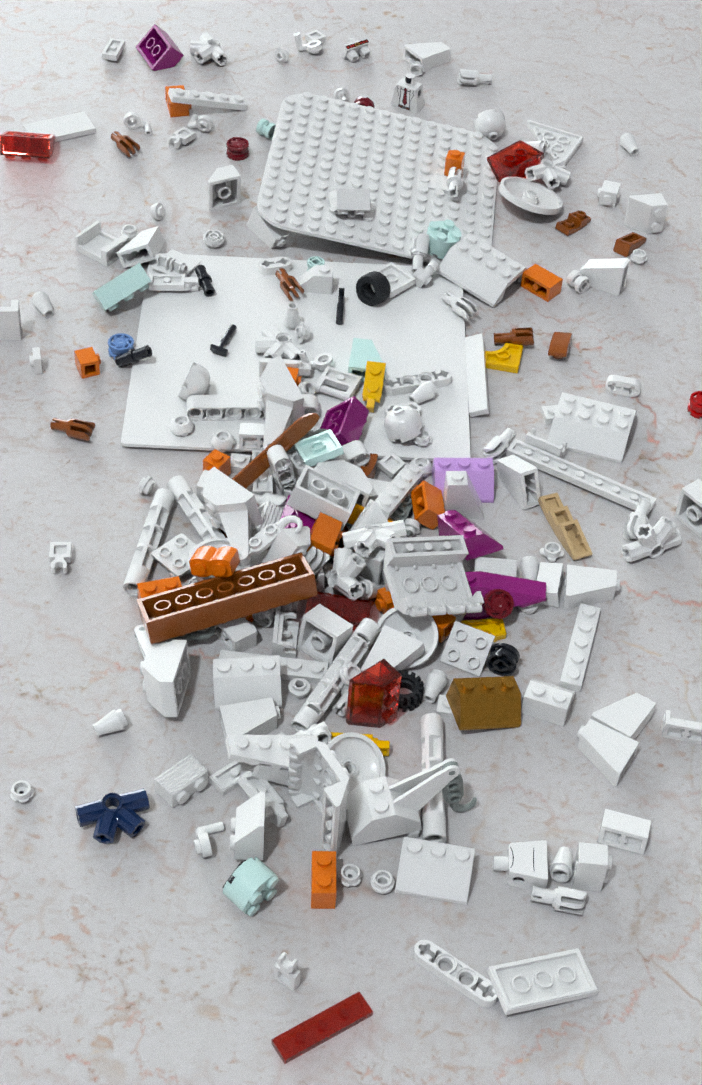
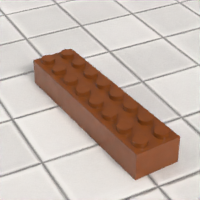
M302 552L234 571L230 577H214L137 599L141 621L150 643L153 644L177 636H184L197 630H204L214 625L225 624L238 618H245L255 613L265 612L272 608L286 606L299 600H306L318 594L314 573Z

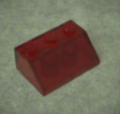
M5 131L0 135V155H5V158L21 156V159L31 160V157L38 158L39 161H48L53 155L55 134Z
M519 140L487 157V161L497 181L501 182L503 178L511 176L526 178V168L539 165L544 158V153Z
M317 591L318 595L307 599L305 614L318 604H321L353 625L352 630L354 631L362 619L372 618L375 601L358 598L352 600L347 596Z
M382 659L349 680L346 723L348 725L381 728L387 723H392L397 718L402 675L385 659Z

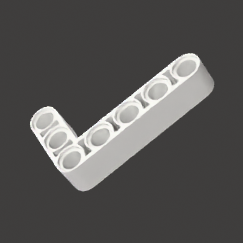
M355 440L342 446L344 454L324 462L345 460L361 467L369 462L370 455L362 442ZM274 445L268 449L267 457L274 481L282 496H284L285 490L293 491L300 476L292 467L291 460L283 446Z

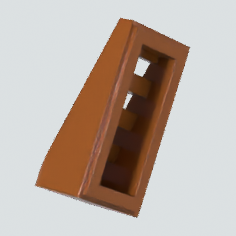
M632 232L616 239L613 251L627 257L633 253V250L643 245L647 238Z

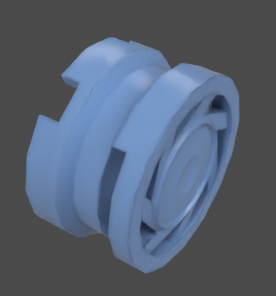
M125 333L112 335L108 339L109 356L115 360V356L134 349L133 338Z

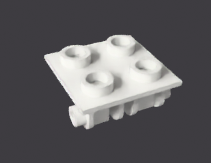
M171 249L166 255L163 253L155 255L156 263L152 266V269L164 274H185L186 276L201 261Z
M180 533L151 552L150 555L170 571L169 578L176 576L180 578L190 572L188 556L196 544Z
M455 621L440 661L480 676L489 651L495 644L493 642L495 636Z

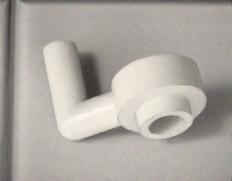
M300 33L294 34L298 51L307 50L311 54H317L322 49L321 41L314 40L302 45Z
M128 112L124 116V124L127 128L136 129L141 126L144 127L147 136L152 134L150 123L140 120L137 113Z
M193 114L187 127L189 129L198 128L200 131L208 132L213 126V120L207 115L198 117L197 114Z
M304 349L298 351L300 360L311 363V369L317 368L324 371L327 366L332 367L334 365V360L330 353L319 354L314 361L309 362L306 351Z
M222 821L201 826L195 830L197 840H194L196 854H201L202 858L212 856L208 834L224 831Z

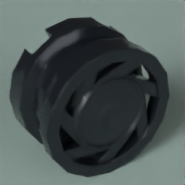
M496 643L491 647L486 665L494 674L509 676L515 672L520 654L510 644Z

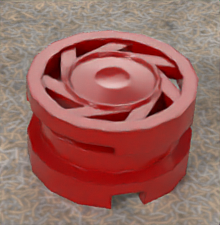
M702 391L692 393L687 406V411H690V415L697 419L702 417Z

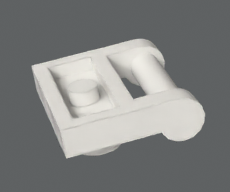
M327 366L315 384V393L320 394L322 392L346 401L353 397L362 382V377ZM326 384V385H329V386H332V387H335V388H338V389H342V390H345L346 392H343V391H340V390H337V389H334V388H331V387H328V386H324V385Z

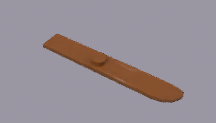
M309 413L297 419L234 476L232 480L246 489L270 467L267 457V451L270 447L281 445L285 452H287L315 426L320 416L317 413Z

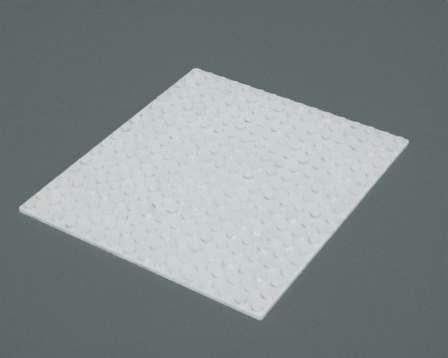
M185 254L201 261L199 265L205 266L208 275L212 278V285L215 289L213 296H205L201 286H199L197 291H149V287L144 290L135 349L149 345L152 349V356L141 359L132 366L121 437L122 446L213 451L214 449L210 443L212 436L218 431L225 430L230 432L235 438V444L231 450H227L228 452L252 453V451H239L240 423L265 424V420H192L194 424L193 430L187 436L174 435L170 431L169 425L174 417L178 415L187 416V400L178 397L193 362L206 368L210 374L209 384L212 385V388L208 395H258L257 388L259 387L260 379L259 360L263 358L264 353H256L255 337H263L262 330L267 324L272 323L282 332L291 335V341L300 350L304 349L306 351L309 362L314 361L319 354L330 353L334 360L332 367L348 372L353 338L373 341L383 363H386L385 379L440 368L450 370L452 372L451 383L444 387H438L435 397L418 404L420 406V416L424 424V428L421 429H426L430 432L431 443H428L426 446H418L413 442V439L406 442L395 439V442L388 439L384 427L385 407L389 404L410 402L409 396L413 392L395 396H387L382 392L380 403L375 402L374 413L369 412L367 416V422L363 427L359 441L362 442L369 455L370 453L378 454V459L384 458L390 451L401 460H412L420 456L430 461H433L434 458H471L465 321L463 317L452 311L451 305L442 301V295L445 291H450L458 297L463 296V288L443 277L436 270L431 275L432 279L427 286L423 284L419 288L414 284L391 298L388 297L378 305L368 306L358 298L356 283L361 276L373 272L386 264L325 261V265L334 266L332 294L310 292L302 294L296 291L299 295L296 298L290 291L289 294L293 301H290L280 288V280L275 274L262 275L259 272V261L266 258ZM156 260L149 261L147 270L148 277H150V274H164L155 269H152V266L156 263ZM291 260V270L287 272L288 275L294 276L297 280L299 276L307 271V260ZM397 265L410 275L414 274L411 271L412 266ZM195 268L186 277H197ZM339 288H345L342 325L336 324ZM290 302L298 304L300 320L310 328L309 339L303 340L302 343H299V339L295 336V330H288L283 324L287 304ZM231 324L236 325L237 329L229 342L223 347L228 349L227 356L223 357L214 354L210 350V345L219 346ZM312 368L310 376L301 375L302 382H311L315 387L316 382L324 371ZM361 382L353 396L366 407L367 401H363L362 398L364 382ZM409 382L404 383L406 385H412V383ZM326 384L324 385V386H328V387H331V388H334V389H337V390L346 392L345 390H342V389H338V388H335V387H332V386H329V385H326ZM322 392L320 394L315 393L314 395L318 398L320 418L311 430L320 429L327 410L344 402L343 399Z

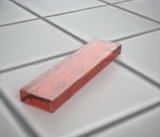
M357 992L271 1039V1044L283 1063L286 1064L371 1017L373 1011L361 993Z

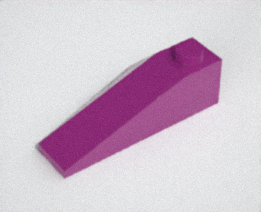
M483 571L465 572L472 596L477 591H481L484 598L485 594L490 590L503 589L513 597L514 607L519 606L523 608L546 601V582ZM482 605V612L466 613L463 620L489 618V615L484 611Z

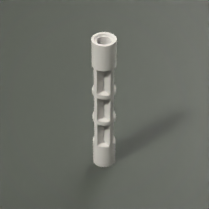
M181 475L171 478L167 488L173 492L175 500L202 540L205 541L219 537L225 538L221 530L211 524L209 513L185 478Z
M158 489L154 495L123 584L124 592L130 596H138L137 583L147 582L154 561V557L150 553L158 549L175 499L173 492L168 489Z
M364 618L357 626L291 721V727L296 732L300 730L303 732L309 729L311 725L317 724L344 685L340 678L341 668L346 664L358 665L380 633V626L375 621Z
M427 713L420 720L422 771L443 762V718L436 713ZM442 790L423 807V840L446 843L445 800Z

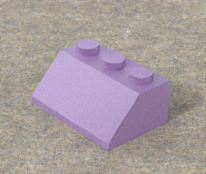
M434 458L432 482L433 486L442 490V496L446 471H466L481 503L494 502V467L492 458Z

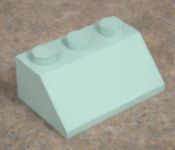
M138 263L95 290L92 295L104 311L109 309L111 312L119 307L118 302L124 299L126 302L133 298L135 291L139 290L142 292L149 287L148 283L151 280L141 264Z

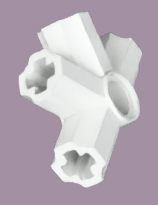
M202 33L199 41L191 40L190 53L194 55L197 63L203 64L209 59H213L221 66L225 65L226 61H228V55L220 47V41L214 39L208 33Z
M561 158L553 161L542 159L539 165L526 168L525 170L527 180L530 182L538 179L543 180L548 189H554L559 184L565 186L571 172L565 170V161Z
M272 323L267 324L262 330L263 337H255L256 353H264L263 358L281 356L286 359L300 360L298 354L300 349L291 341V335L282 332Z
M662 516L653 528L650 524H640L636 527L635 535L638 540L623 545L621 551L626 562H633L646 556L656 558L664 550L681 544L682 538L680 531L676 528V524L667 517Z
M403 520L385 524L373 522L365 525L362 529L342 533L345 548L355 550L361 557H368L374 549H385L388 538H407V532Z
M348 548L334 549V562H328L322 567L325 574L324 580L330 588L337 589L349 599L356 600L363 595L365 590L362 587V583L356 580V577L366 566L365 559Z

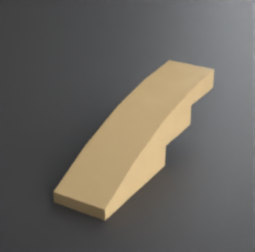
M558 493L539 497L538 503L549 525L573 561L592 556L593 553L578 520H573L568 506H563Z

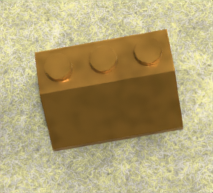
M514 676L453 679L446 698L459 730L515 728L521 726V692Z

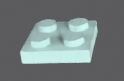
M331 429L294 444L301 460L308 466H316L318 462L335 459L339 455L344 454L341 444Z

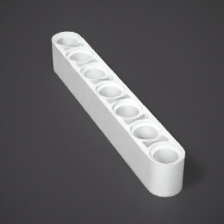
M302 394L304 397L303 415L309 413H317L319 415L318 398L312 394ZM191 395L186 401V415L194 421L265 420L266 418L264 412L258 408L257 400H259V395Z

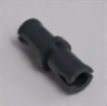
M198 265L195 267V273L199 278V286L202 287L205 296L211 297L215 294L212 278L208 275L204 265Z
M149 345L138 349H130L127 353L115 356V363L118 367L130 363H138L141 359L151 357L152 349Z

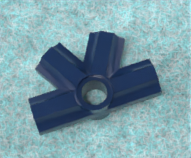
M143 788L120 795L108 793L101 800L75 806V812L80 827L97 823L93 839H96L99 843L108 844L114 842L118 827L130 838L137 836L144 827L145 820L136 813L148 810L150 805L146 790ZM114 806V807H117V808H116V809H109L108 807Z

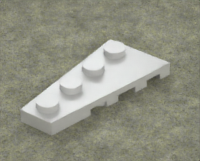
M228 734L226 738L228 759L257 766L260 763L271 766V769L276 770L281 768L289 769L290 739L304 737L318 741L317 735Z

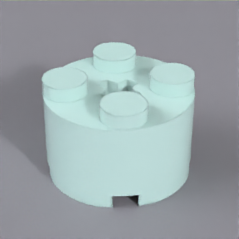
M452 220L431 221L427 229V234L430 237L428 254L431 256L435 254L438 255L437 258L444 259L449 249L461 240L462 233Z
M251 857L232 874L235 877L233 882L230 884L227 881L223 888V894L241 911L252 917L259 910V904L262 901H270L277 892L274 887L279 882V878L257 857L253 859Z

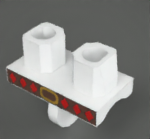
M352 37L348 38L347 44H345V52L341 57L344 60L349 59L351 63L358 60L359 54L364 59L368 58L370 55L369 41L367 39L355 41Z

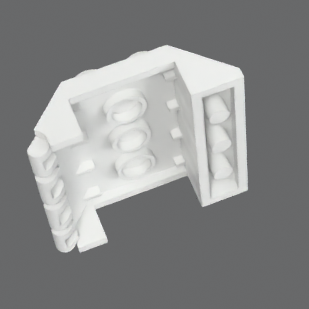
M468 233L449 249L436 272L494 307L503 299L506 288L517 278L518 282L521 283L522 273L527 268L476 236Z
M562 392L553 418L548 441L558 446L562 445L563 441H566V450L621 464L631 427H633L636 410Z
M463 535L388 538L386 540L383 570L395 609L412 617L427 616V614L435 616L446 615V613L450 615L464 614L465 612H482L484 600L481 591H477L472 596L462 565V560L469 554Z
M300 737V739L291 738L289 747L288 793L293 796L290 799L297 809L314 802L322 814L320 845L324 851H336L337 858L345 833V822H347L346 810L348 809L347 799L349 795L350 774L345 767L342 768L336 753L330 750L325 742Z

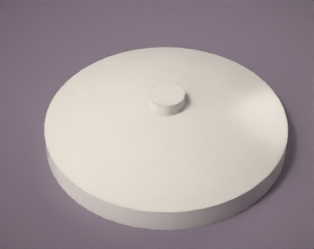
M512 176L505 177L500 182V193L508 201L520 208L543 215H555L561 211L563 206L562 199L554 191L540 183Z

